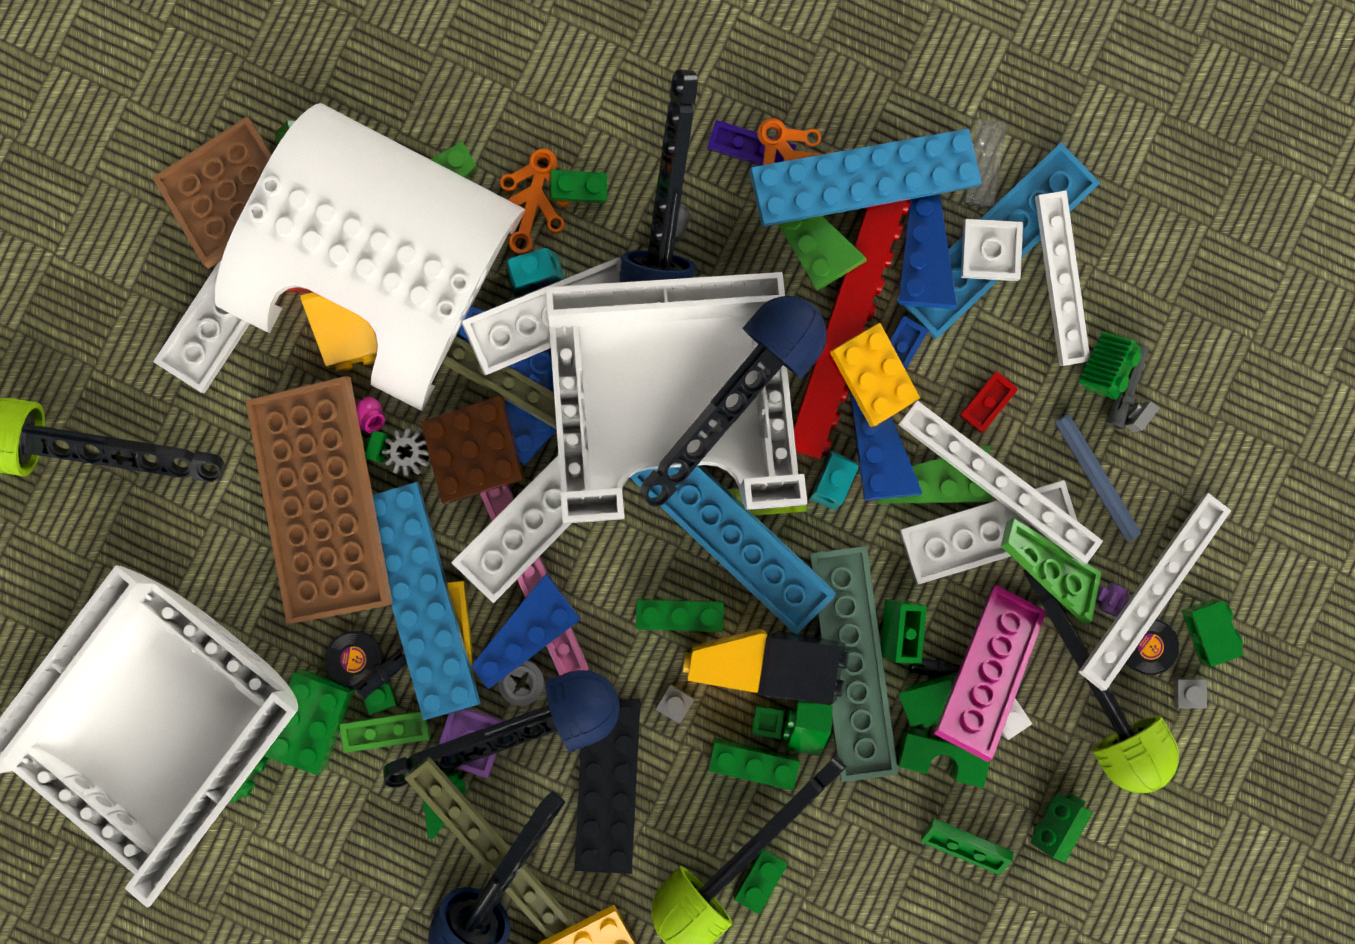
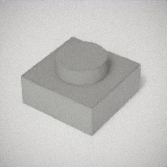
M1152 401L1141 404L1137 403L1128 412L1127 417L1129 419L1124 426L1131 432L1143 431L1160 408Z
M1174 678V707L1207 708V680L1203 678Z
M670 684L658 703L656 710L681 724L695 698Z

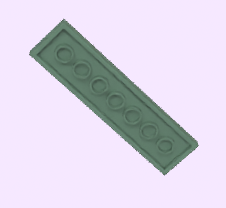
M867 546L809 553L811 569L836 592L835 597L817 614L820 637L846 643L845 651L849 652L846 669L842 668L840 678L845 681L842 697H837V700L830 704L833 706L832 725L836 754L847 766L839 774L840 781L846 782L898 775Z

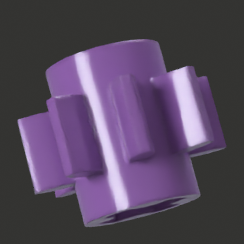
M1110 582L1107 588L1099 587L1096 600L1100 604L1097 609L1117 617L1129 601L1128 595L1130 591Z

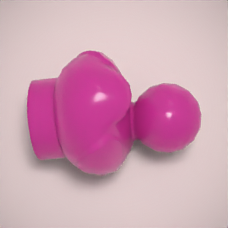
M364 397L358 403L355 402L360 431H367L368 433H372L373 430L379 431L385 423L380 402L373 397Z

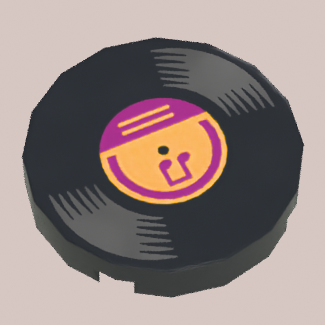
M1156 619L1132 652L1126 664L1131 669L1145 675H1157L1166 672L1174 665L1179 654V641L1176 632L1167 623Z
M348 631L337 636L329 644L325 654V666L330 677L337 684L347 688H354V684H357L373 671L372 667L375 664L380 665L384 662L381 646H379L371 634L363 631Z

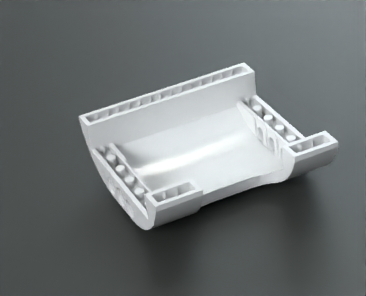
M319 103L306 110L289 128L271 155L232 231L219 266L215 286L216 306L270 333L282 310V307L275 303L279 295L287 289L301 287L327 298L360 315L370 323L375 331L378 349L372 370L371 385L423 411L435 388V385L431 383L462 325L461 322L465 319L508 233L512 235L515 232L526 210Z
M782 272L546 287L563 524L624 519L622 488L628 478L640 471L658 469L661 460L757 347L758 343L742 328L763 304L771 299L785 296ZM758 363L757 365L764 370L765 367ZM785 366L780 368L741 416L729 427L697 465L718 466L728 471L736 480L746 510L807 505L804 474H798L788 373ZM751 371L747 374L746 384L750 385L756 381L757 371ZM732 394L727 398L726 407H732L737 403L738 394ZM713 419L709 422V425L712 427L717 424ZM700 432V434L704 438L707 437V435L704 432ZM691 441L687 447V452H695L700 446V441ZM673 463L669 468L681 467V464Z

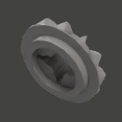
M525 661L498 682L499 691L503 698L511 704L518 706L531 704L542 693L544 687L543 673L535 663ZM528 672L526 683L530 688L522 687L515 693L514 690L516 689L517 682L514 680V677L520 678Z

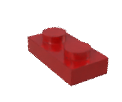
M995 371L960 413L959 417L981 434L1018 391V388L999 372Z

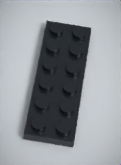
M619 698V716L613 730L604 739L581 749L574 871L632 874L641 699Z

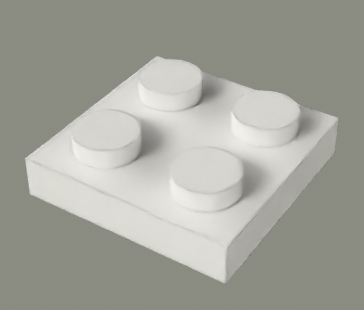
M965 219L963 221L961 278L1020 280L1023 222Z

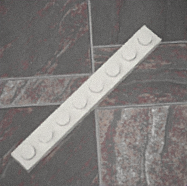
M919 401L913 404L898 424L1081 564H1087L1102 544L1103 540Z
M1209 493L1201 497L1078 671L1101 691L1107 690L1231 512L1229 508Z

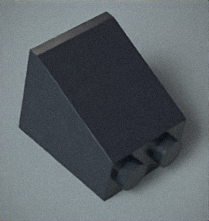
M780 630L769 635L766 638L758 695L833 704L837 697H842L845 681L840 678L842 668L846 669L849 659V652L845 651L846 643L801 634L795 635L794 633Z

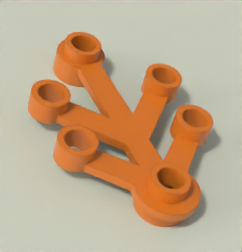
M776 118L766 119L758 128V139L765 146L763 165L774 163L776 149L784 158L783 162L823 155L821 153L794 151L786 142H803L807 147H815L821 141V134L816 129H809L807 131L786 129L783 122ZM770 128L774 129L777 133L774 139H770L767 136V130ZM808 133L816 135L817 140L815 143H810L807 140Z
M545 148L534 151L529 158L528 165L513 174H505L500 180L502 189L507 193H512L518 188V183L533 176L530 187L507 199L518 206L526 203V211L522 217L519 231L513 233L509 239L510 248L517 255H523L532 250L533 241L530 233L538 205L546 217L548 228L552 233L559 234L565 228L564 220L556 214L542 190L545 178L549 183V172L551 169L556 170L557 168L555 154ZM543 159L549 162L545 168L538 166L539 162ZM508 179L514 181V185L510 188L504 186L505 181ZM556 201L561 207H567L571 204V202ZM554 220H559L561 226L558 229H553L551 223ZM525 240L527 242L524 249L517 248L518 241Z

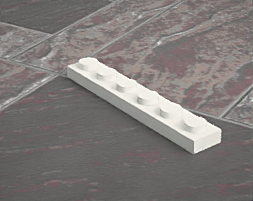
M1067 191L1035 196L1059 366L1088 362L1090 352Z

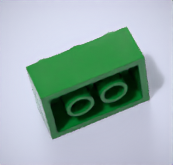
M302 669L293 673L289 683V687L297 699L298 711L264 756L318 775L327 768L340 733V724L344 722L355 689L337 684L334 680Z

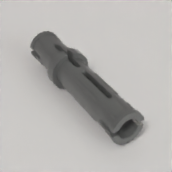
M1138 344L1141 347V359L1135 368L1132 367L1128 375L1130 382L1127 389L1123 393L1120 392L1117 400L1111 398L1113 404L1106 425L1112 428L1124 429L1130 406H1134L1135 399L1133 397L1150 348L1145 345Z

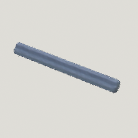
M1067 414L1055 421L1057 428L1124 539L1130 541L1137 538L1141 531L1071 415Z

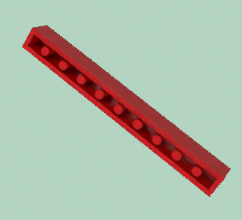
M912 199L867 207L865 209L853 246L866 257L867 261L843 275L826 326L827 338L825 348L813 365L793 425L797 454L819 460L822 455L827 456L832 442L831 439H828L831 428L836 429L841 413L836 411L839 402H845L849 387L845 385L846 381L829 351L862 333L866 320L871 322L876 310V305H873L872 302L875 294L880 295L884 286L885 279L881 278L884 267L889 268L894 252L890 251L892 242H897L900 237L903 225H900L899 221L902 214H907Z

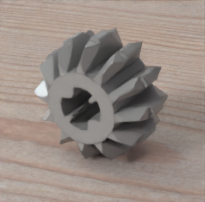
M405 428L403 435L397 430L394 431L396 441L389 438L385 440L391 446V449L382 450V454L391 455L385 461V464L387 466L395 464L392 472L398 474L403 470L405 477H410L411 469L415 474H420L421 468L419 464L426 467L430 464L427 460L423 459L424 455L429 456V452L424 450V447L427 446L426 440L420 441L422 432L416 431L412 436L410 428ZM404 447H412V449L409 450L413 452L411 458H403V456L405 455L404 453H402Z

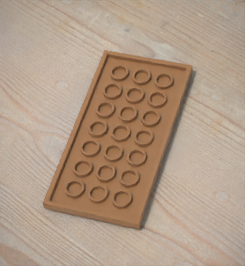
M344 376L246 400L286 624L392 605L393 601L351 377Z

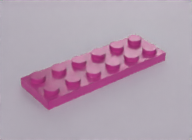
M996 584L991 588L934 734L987 762L993 759L1046 615L1044 609Z

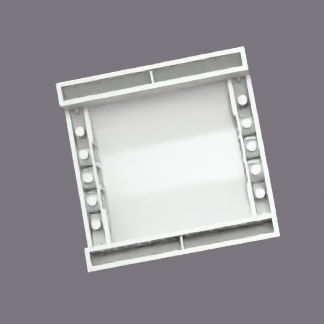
M116 565L0 717V773L15 772L130 870L134 876L125 889L144 906L150 907L298 711V703L288 684L268 663L204 611L162 584L135 571Z

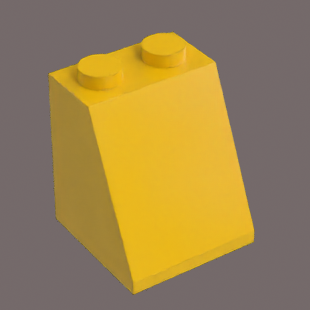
M315 292L300 295L326 367L333 370L336 369V372H343L352 369V364L363 362L364 365L375 363L378 342L376 333L368 321Z
M755 629L692 646L691 653L685 652L683 672L687 673V680L758 693L768 634L763 629Z

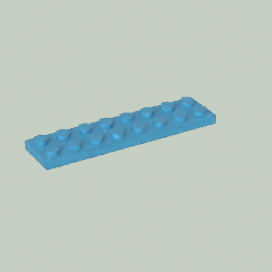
M969 129L751 167L749 170L762 227L969 189L982 184Z
M1060 143L980 220L1023 222L1022 258L1041 240L1035 196L1067 191L1069 212H1071L1100 182ZM963 236L948 249L957 309L902 305L921 326L928 329V333L935 340L998 281L961 278Z
M701 465L696 466L684 482L675 486L677 490L667 502L660 506L795 635L835 597L836 592L757 517L749 510H746L744 505ZM681 467L669 468L668 475L677 474ZM658 469L640 471L630 478L641 488L642 483L650 473ZM660 485L653 486L649 491V496L651 498L657 497L661 493L662 487Z
M419 482L373 495L393 601L391 606L423 720L480 704Z

